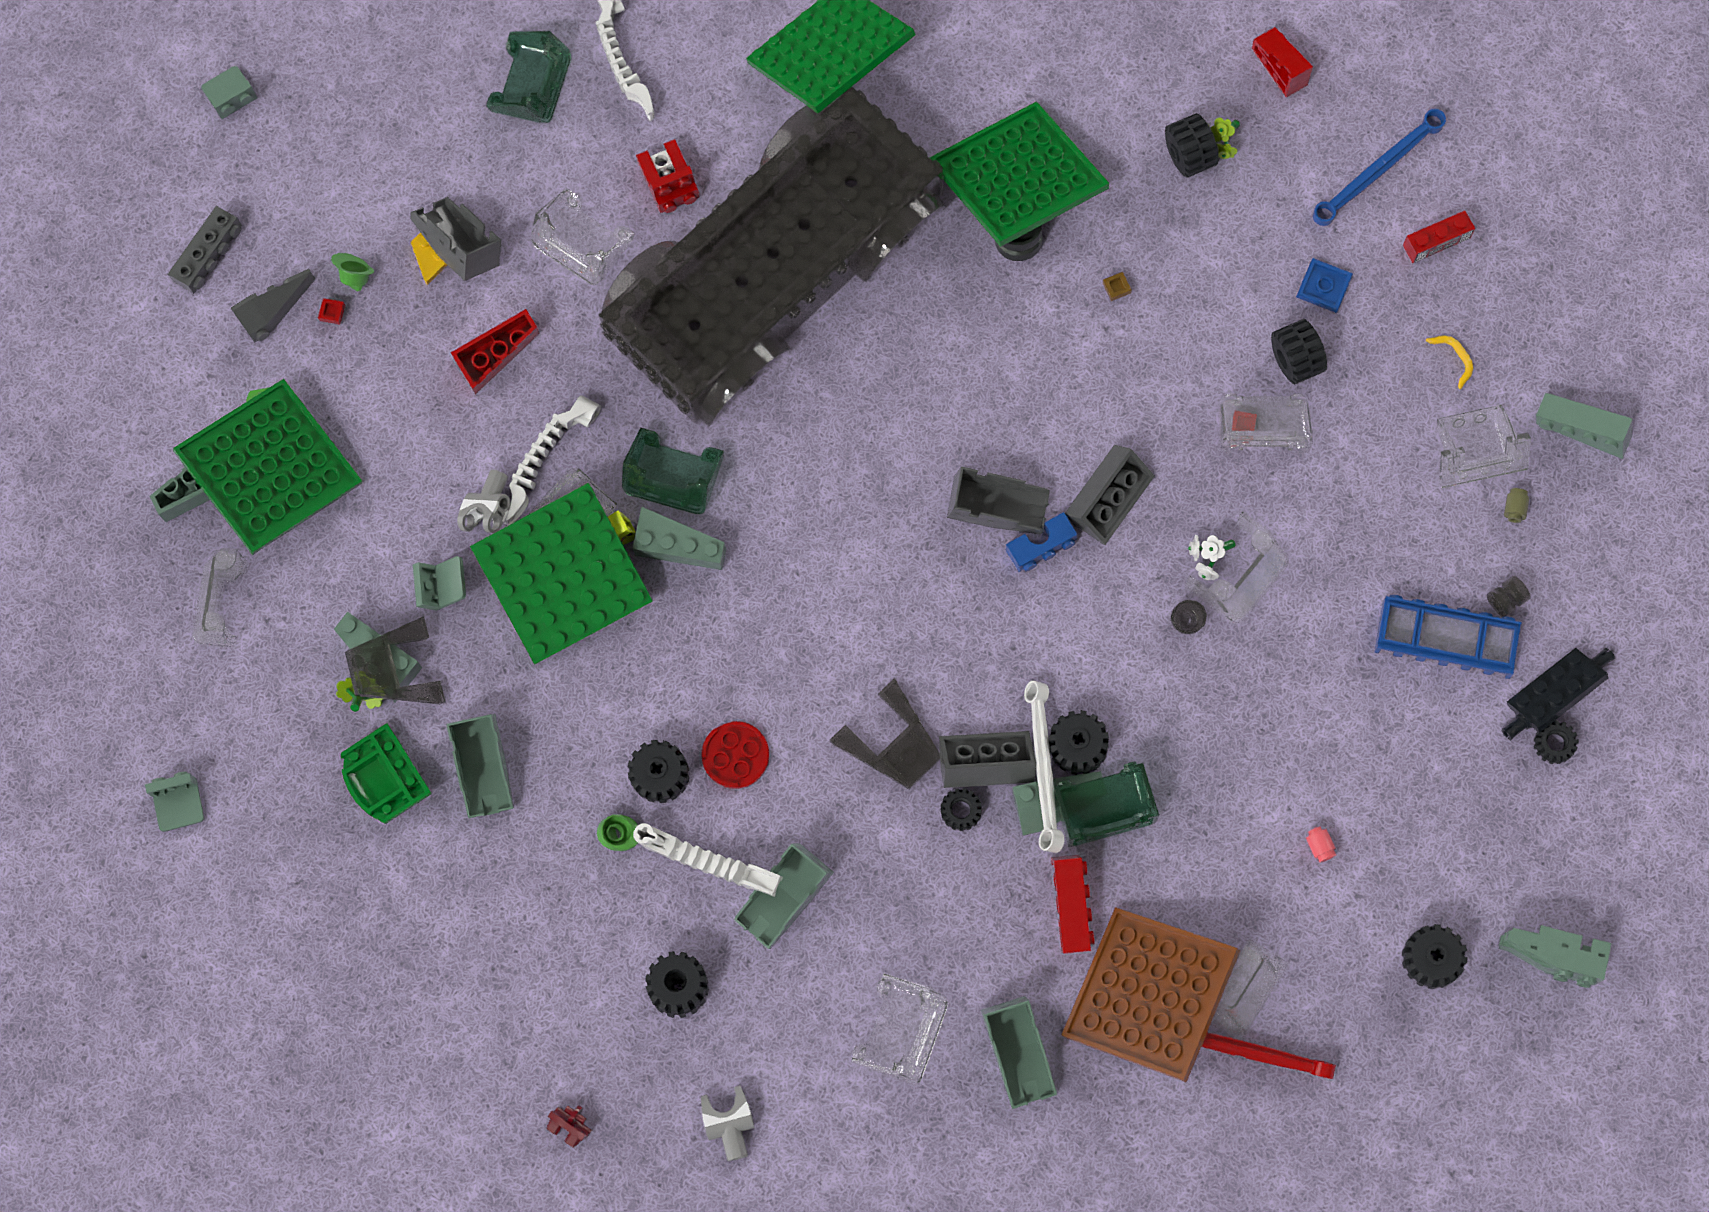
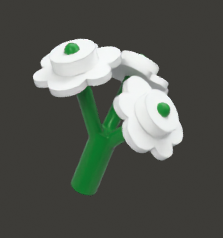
M1195 535L1193 542H1190L1188 547L1190 555H1193L1194 561H1197L1199 551H1202V557L1205 559L1210 558L1211 560L1208 566L1202 563L1197 564L1195 569L1199 571L1198 575L1205 580L1218 579L1219 575L1213 571V565L1218 558L1225 556V551L1234 548L1236 544L1232 539L1223 542L1212 535L1208 537L1207 541H1203L1202 546H1200L1198 535Z

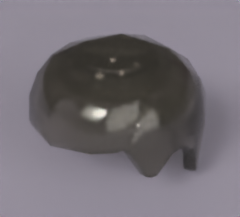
M1184 600L1178 603L1170 615L1173 628L1181 634L1188 635L1196 633L1204 627L1207 618L1204 606L1194 600Z

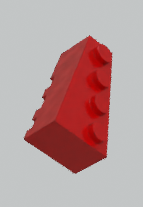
M527 309L450 353L476 395L539 334V331Z
M1079 855L1051 857V863L1054 865L1055 870L1053 880L1055 891H1057L1056 906L1057 913L1059 914L1058 924L1062 953L1091 951V945H1094L1095 942L1094 933L1089 931L1088 922L1092 921L1091 907L1087 908L1086 898H1090L1089 885H1084V875H1088L1087 863L1082 861V857Z

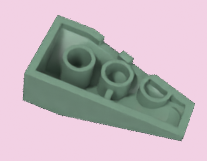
M1101 771L1053 779L1056 823L1106 794ZM1038 781L1013 787L1012 794L1023 836L1042 832L1044 826Z

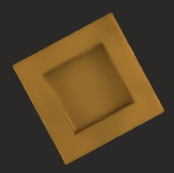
M1123 272L1105 278L1102 281L1111 301L1131 294L1132 290Z

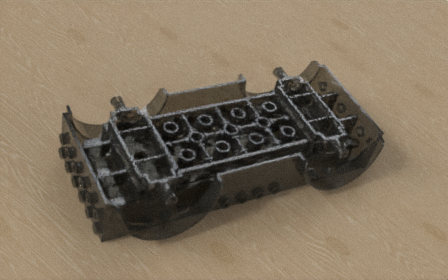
M853 87L849 88L819 113L805 106L792 115L773 136L762 156L759 170L755 174L747 176L743 184L738 189H733L724 202L715 205L711 213L706 218H701L697 222L696 227L679 242L664 241L657 243L641 252L627 264L607 292L602 312L598 315L601 322L599 325L604 330L602 334L694 424L700 419L707 426H711L718 413L741 387L746 391L748 385L751 386L754 383L751 377L780 354L792 351L785 340L855 275L862 281L867 282L877 266L897 244L899 247H902L904 245L903 242H908L910 237L907 234L938 209L942 208L945 210L947 208L940 199L943 195V168L936 160L932 161L921 146L917 147L906 132L902 133L891 118L887 119L882 115V111L876 104L872 105L869 103L865 94L860 90L856 91ZM849 180L857 182L854 187H848L845 183ZM695 322L701 324L700 328L695 331L688 328L690 324Z

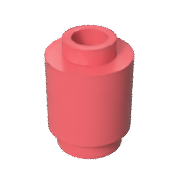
M1320 826L1308 832L1309 836L1306 837V840L1314 858H1318L1319 863L1336 856L1334 851L1336 847L1327 829L1322 830Z

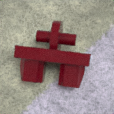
M580 1105L575 1109L567 1106L564 1110L558 1106L548 1115L550 1120L546 1129L555 1135H558L562 1128L567 1130L569 1134L564 1141L572 1148L576 1147L592 1132V1129L584 1124L587 1118L581 1115L583 1107Z

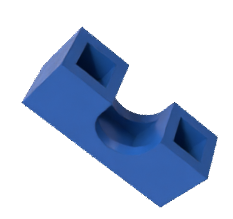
M1064 512L1044 523V530L1048 535V540L1045 543L1034 544L1028 539L1026 534H1023L1006 544L1005 550L1018 572L1025 570V572L1030 571L1037 566L1036 563L1042 559L1047 561L1056 555V551L1062 548L1067 550L1075 545L1074 541L1077 540V533Z

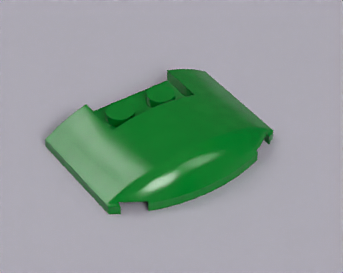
M388 723L341 752V759H344L343 769L341 770L349 793L362 810L369 816L380 820L381 823L387 824L432 794Z

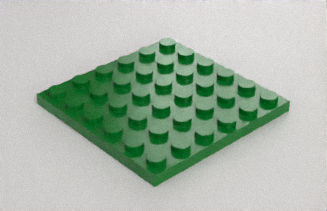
M817 0L816 3L803 11L777 34L770 37L767 42L758 49H755L746 57V60L751 67L813 111L819 113L916 34L912 27L870 0Z
M1037 101L929 157L930 165L1000 247L1109 189V182Z
M284 379L173 448V452L252 555L362 484L361 478Z
M590 483L579 487L470 546L534 665L653 602L651 595Z

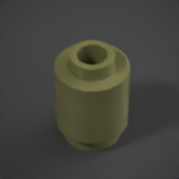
M1513 488L1507 494L1504 516L1508 518L1509 522L1520 523L1527 518L1530 499L1528 491L1521 488Z

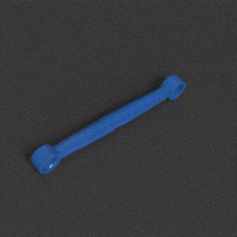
M1439 109L1427 111L1420 126L1373 162L1330 202L1318 203L1313 212L1315 223L1320 226L1331 224L1335 218L1336 211L1388 171L1429 133H1439L1446 122L1445 114ZM1435 116L1440 119L1441 125L1437 127L1431 126L1427 122V118ZM1326 208L1332 213V217L1327 220L1321 219L1317 215V210Z

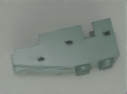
M489 714L446 724L449 739L453 744V758L468 818L486 816L513 809L514 804L496 715Z
M791 843L781 856L782 860L770 870V872L783 877L777 887L775 897L754 890L749 896L750 899L734 918L745 931L748 930L757 938L756 940L768 949L774 946L834 873L800 843Z
M1541 925L1539 933L1513 928L1504 935H1501L1498 946L1500 950L1508 951L1537 969L1554 975V980L1567 982L1570 979L1577 981L1576 985L1580 987L1591 988V985L1594 986L1605 979L1612 943L1593 939L1591 947L1583 945L1582 950H1580L1582 935Z
M1026 996L982 1009V1017L1011 1108L1014 1109L1028 1105V1103L1039 1099L1043 1101V1099L1057 1095L1040 1034L1035 1025L1031 1005Z

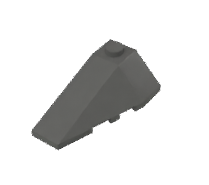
M306 269L287 278L283 285L279 287L271 285L267 287L266 293L259 296L254 293L231 307V310L254 343L263 341L315 281L312 272Z

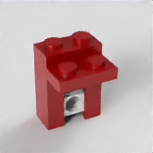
M675 139L663 144L666 149L665 151L650 156L647 150L636 155L638 165L660 214L663 212H673L682 204L690 205L700 197L690 166H687ZM660 162H666V163H667V164L664 165V166H658V164H659Z

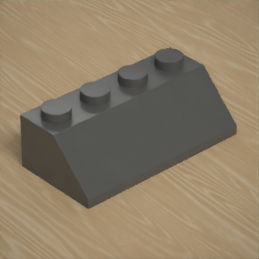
M1114 445L1069 506L1065 515L1076 527L1103 545H1106L1155 475L1132 449Z
M1029 731L939 736L940 767L944 788L1035 782L1036 759Z

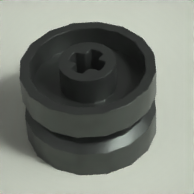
M1042 225L1001 247L995 241L998 252L1004 258L1012 261H1025L1032 258L1039 252L1042 246Z

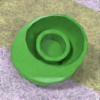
M621 814L608 816L598 825V840L604 847L610 850H629L638 844L633 836L638 824L632 818ZM616 829L620 832L619 839L617 837Z

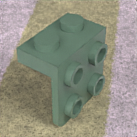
M237 66L229 68L204 83L201 87L221 119L258 98L252 86Z
M456 556L438 565L420 562L413 564L416 607L437 611L465 599L466 588L462 557Z
M178 772L172 778H155L152 780V783L145 784L146 793L153 797L158 826L162 832L204 821L197 778L190 773Z

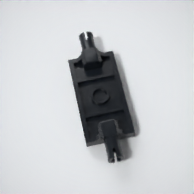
M1574 648L1507 701L1508 707L1516 714V719L1501 729L1503 735L1511 741L1524 729L1534 728L1538 733L1544 730L1609 678L1608 673L1602 668L1615 659L1611 650L1608 651V648H1604L1603 651L1591 659L1577 648Z

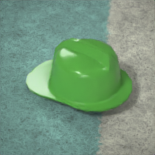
M337 253L331 257L332 263L338 268L340 281L356 291H361L362 286L368 283L370 274L374 273V269L364 260L352 254Z

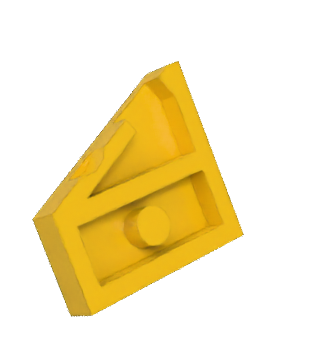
M420 232L411 241V245L423 279L428 285L448 265L436 254Z

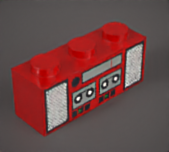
M1466 210L1407 235L1403 247L1411 262L1415 263L1470 239L1475 227Z

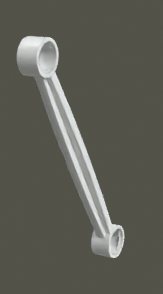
M1030 681L1025 688L1024 697L1026 702L1031 703L1035 759L1044 830L1039 837V846L1043 851L1058 853L1064 845V834L1061 830H1057L1053 772L1051 769V754L1044 703L1049 696V688L1045 683Z

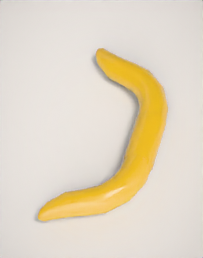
M1446 335L1425 339L1430 344L1445 343L1454 348L1465 365V372L1458 382V388L1462 389L1473 372V362L1462 344L1455 338Z

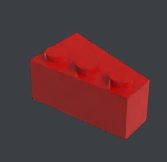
M1276 27L1253 39L1252 50L1286 98L1308 86L1313 66Z

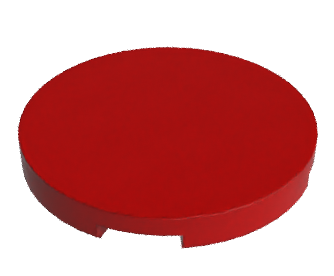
M732 721L714 728L706 737L701 752L703 767L707 775L718 785L730 789L745 788L758 781L765 773L770 757L769 747L763 734L753 725L741 721Z

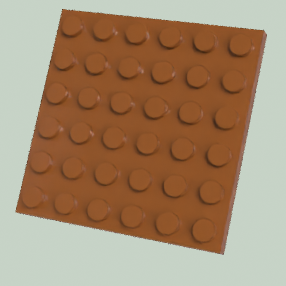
M1115 907L1061 1035L1069 1040L1187 1083L1240 950L1236 947Z

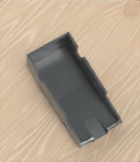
M449 197L433 202V210L424 214L423 207L411 212L410 219L436 254L464 281L500 265L501 239L493 231L489 232L488 238L485 235V224L463 203L459 208Z
M962 466L954 475L947 518L990 528L1034 534L1043 533L1046 520L1044 518L1045 511L1049 505L1050 490L1047 488L1025 484L1026 481L989 472L985 476L978 475V470Z

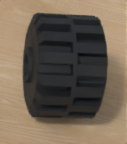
M1195 113L1165 127V140L1169 154L1176 168L1184 177L1189 178L1218 165L1219 154L1216 140L1209 125L1200 114Z
M1301 319L1272 332L1271 343L1274 356L1282 373L1292 384H1298L1327 370V357L1323 343L1309 321Z
M1083 710L1079 714H1075V711H1070L1068 716H1060L1058 722L1053 724L1051 734L1049 735L1050 753L1055 764L1058 763L1060 769L1064 771L1066 769L1070 770L1071 774L1077 775V772L1086 774L1091 769L1096 770L1099 768L1100 763L1104 762L1109 745V735L1105 730L1106 726L1103 721L1099 722L1098 716L1093 713L1089 716L1087 711ZM1079 737H1082L1083 743L1076 745L1075 739L1078 740Z
M651 740V744H641V749L638 752L634 750L631 754L633 756L632 761H628L629 772L627 773L632 783L631 785L642 798L644 797L650 802L659 801L660 803H666L668 799L673 801L677 798L676 795L679 792H684L686 789L685 784L689 782L690 778L688 775V771H690L689 765L679 748L675 745L672 746L665 740H663V743L658 742V740ZM656 766L661 768L662 772L659 775L655 773L654 768Z
M1434 924L1430 927L1428 925L1424 926L1412 934L1405 943V948L1402 950V956L1404 957L1402 962L1403 968L1407 969V976L1410 979H1415L1417 981L1416 984L1421 987L1423 985L1428 986V989L1446 987L1462 975L1465 970L1463 968L1468 960V957H1465V952L1467 951L1466 944L1462 945L1460 941L1462 937L1459 934H1453V929L1448 926L1446 928H1442L1440 924ZM1434 951H1438V956L1441 957L1436 961L1433 960V955L1430 954Z
M674 951L668 952V957L664 958L661 955L657 958L658 963L656 965L653 963L650 965V974H646L645 979L647 983L646 990L653 1005L656 1006L659 1012L662 1014L665 1012L668 1017L672 1018L675 1015L684 1018L688 1012H691L692 1015L696 1013L697 1007L699 1005L703 1006L706 1002L704 997L709 992L708 979L702 965L698 963L694 956L690 958L685 952H680V955H676ZM674 984H681L682 989L678 990L674 987Z

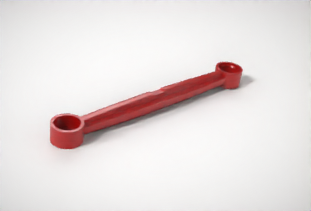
M1207 1032L1201 1046L1233 1056L1238 1055L1257 1062L1304 1071L1328 1079L1334 1078L1336 1065L1329 1062L1312 1060L1278 1049Z

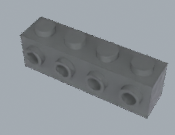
M215 206L169 271L168 276L171 280L193 294L197 289H201L205 283V277L216 268L217 260L228 251L229 243L240 234L242 224L238 218Z

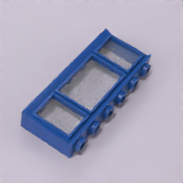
M1389 595L1384 598L1382 603L1374 653L1379 654L1381 650L1393 652L1395 657H1402L1403 654L1416 656L1415 660L1424 662L1427 658L1437 660L1438 665L1441 666L1453 663L1461 665L1462 670H1470L1472 667L1484 669L1483 673L1486 675H1492L1494 672L1504 673L1505 678L1510 679L1514 674L1522 622L1515 621L1516 619L1512 617L1497 618L1487 612L1477 614L1470 612L1466 608H1457L1456 610L1448 608L1445 604L1436 603L1430 605L1425 604V601L1420 599H1412L1410 601L1404 600L1399 595Z

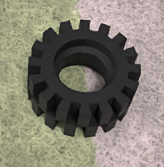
M1555 720L1540 733H1536L1533 746L1538 751L1536 754L1543 757V761L1548 760L1550 764H1561L1574 755L1578 748L1576 745L1579 743V739H1576L1577 733L1572 732L1573 727L1571 725L1567 727L1566 722L1559 723V721ZM1556 734L1562 737L1564 740L1562 750L1555 751L1548 746L1547 739L1550 735Z
M956 788L955 791H949L948 795L944 796L941 802L942 820L952 830H970L971 827L977 825L981 818L982 805L979 797L974 795L973 791H967V788H963V790ZM960 801L967 803L970 807L969 815L965 818L956 817L952 812V807L955 803Z

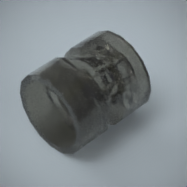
M1511 576L1502 583V587L1497 586L1486 595L1489 604L1501 617L1509 615L1516 609L1515 606L1520 607L1531 598L1525 584L1516 576Z

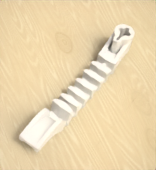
M597 0L602 13L599 21L595 23L615 79L627 99L639 103L645 110L649 121L654 120V110L649 91L645 85L640 83L641 81L637 73L633 74L630 67L627 66L622 57L613 28L614 14L625 10L622 1Z
M581 395L570 411L559 415L554 413L551 422L545 425L546 428L543 433H539V438L535 443H532L529 453L525 454L522 464L519 463L516 474L513 473L512 482L509 485L512 492V500L504 524L509 526L514 523L527 508L529 499L525 490L520 485L534 490L536 483L526 479L525 476L528 475L536 479L538 471L531 467L532 465L541 467L542 460L537 457L539 454L544 457L548 456L549 450L544 448L546 444L554 448L556 441L551 437L554 435L561 439L564 434L561 430L563 427L570 430L572 426L578 423L589 427L599 415L601 405Z
M640 824L634 830V839L644 848L659 853L673 861H679L683 865L687 864L693 869H700L706 874L710 873L717 878L721 877L728 882H734L738 886H744L745 888L754 889L775 897L777 887L780 881H782L783 877L751 864L747 866L741 861H734L729 857L726 859L720 854L715 855L709 850L704 851L699 846L693 847L689 842L685 841L683 843L677 837L648 824Z

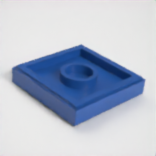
M1312 258L1296 298L1337 313L1353 273Z

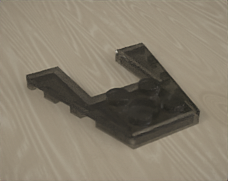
M424 616L345 652L355 696L439 705L446 702L441 681L403 687L399 685L390 645L427 640L429 634Z
M894 678L878 693V696L908 725L894 741L876 756L844 725L829 742L910 790L940 761V753Z

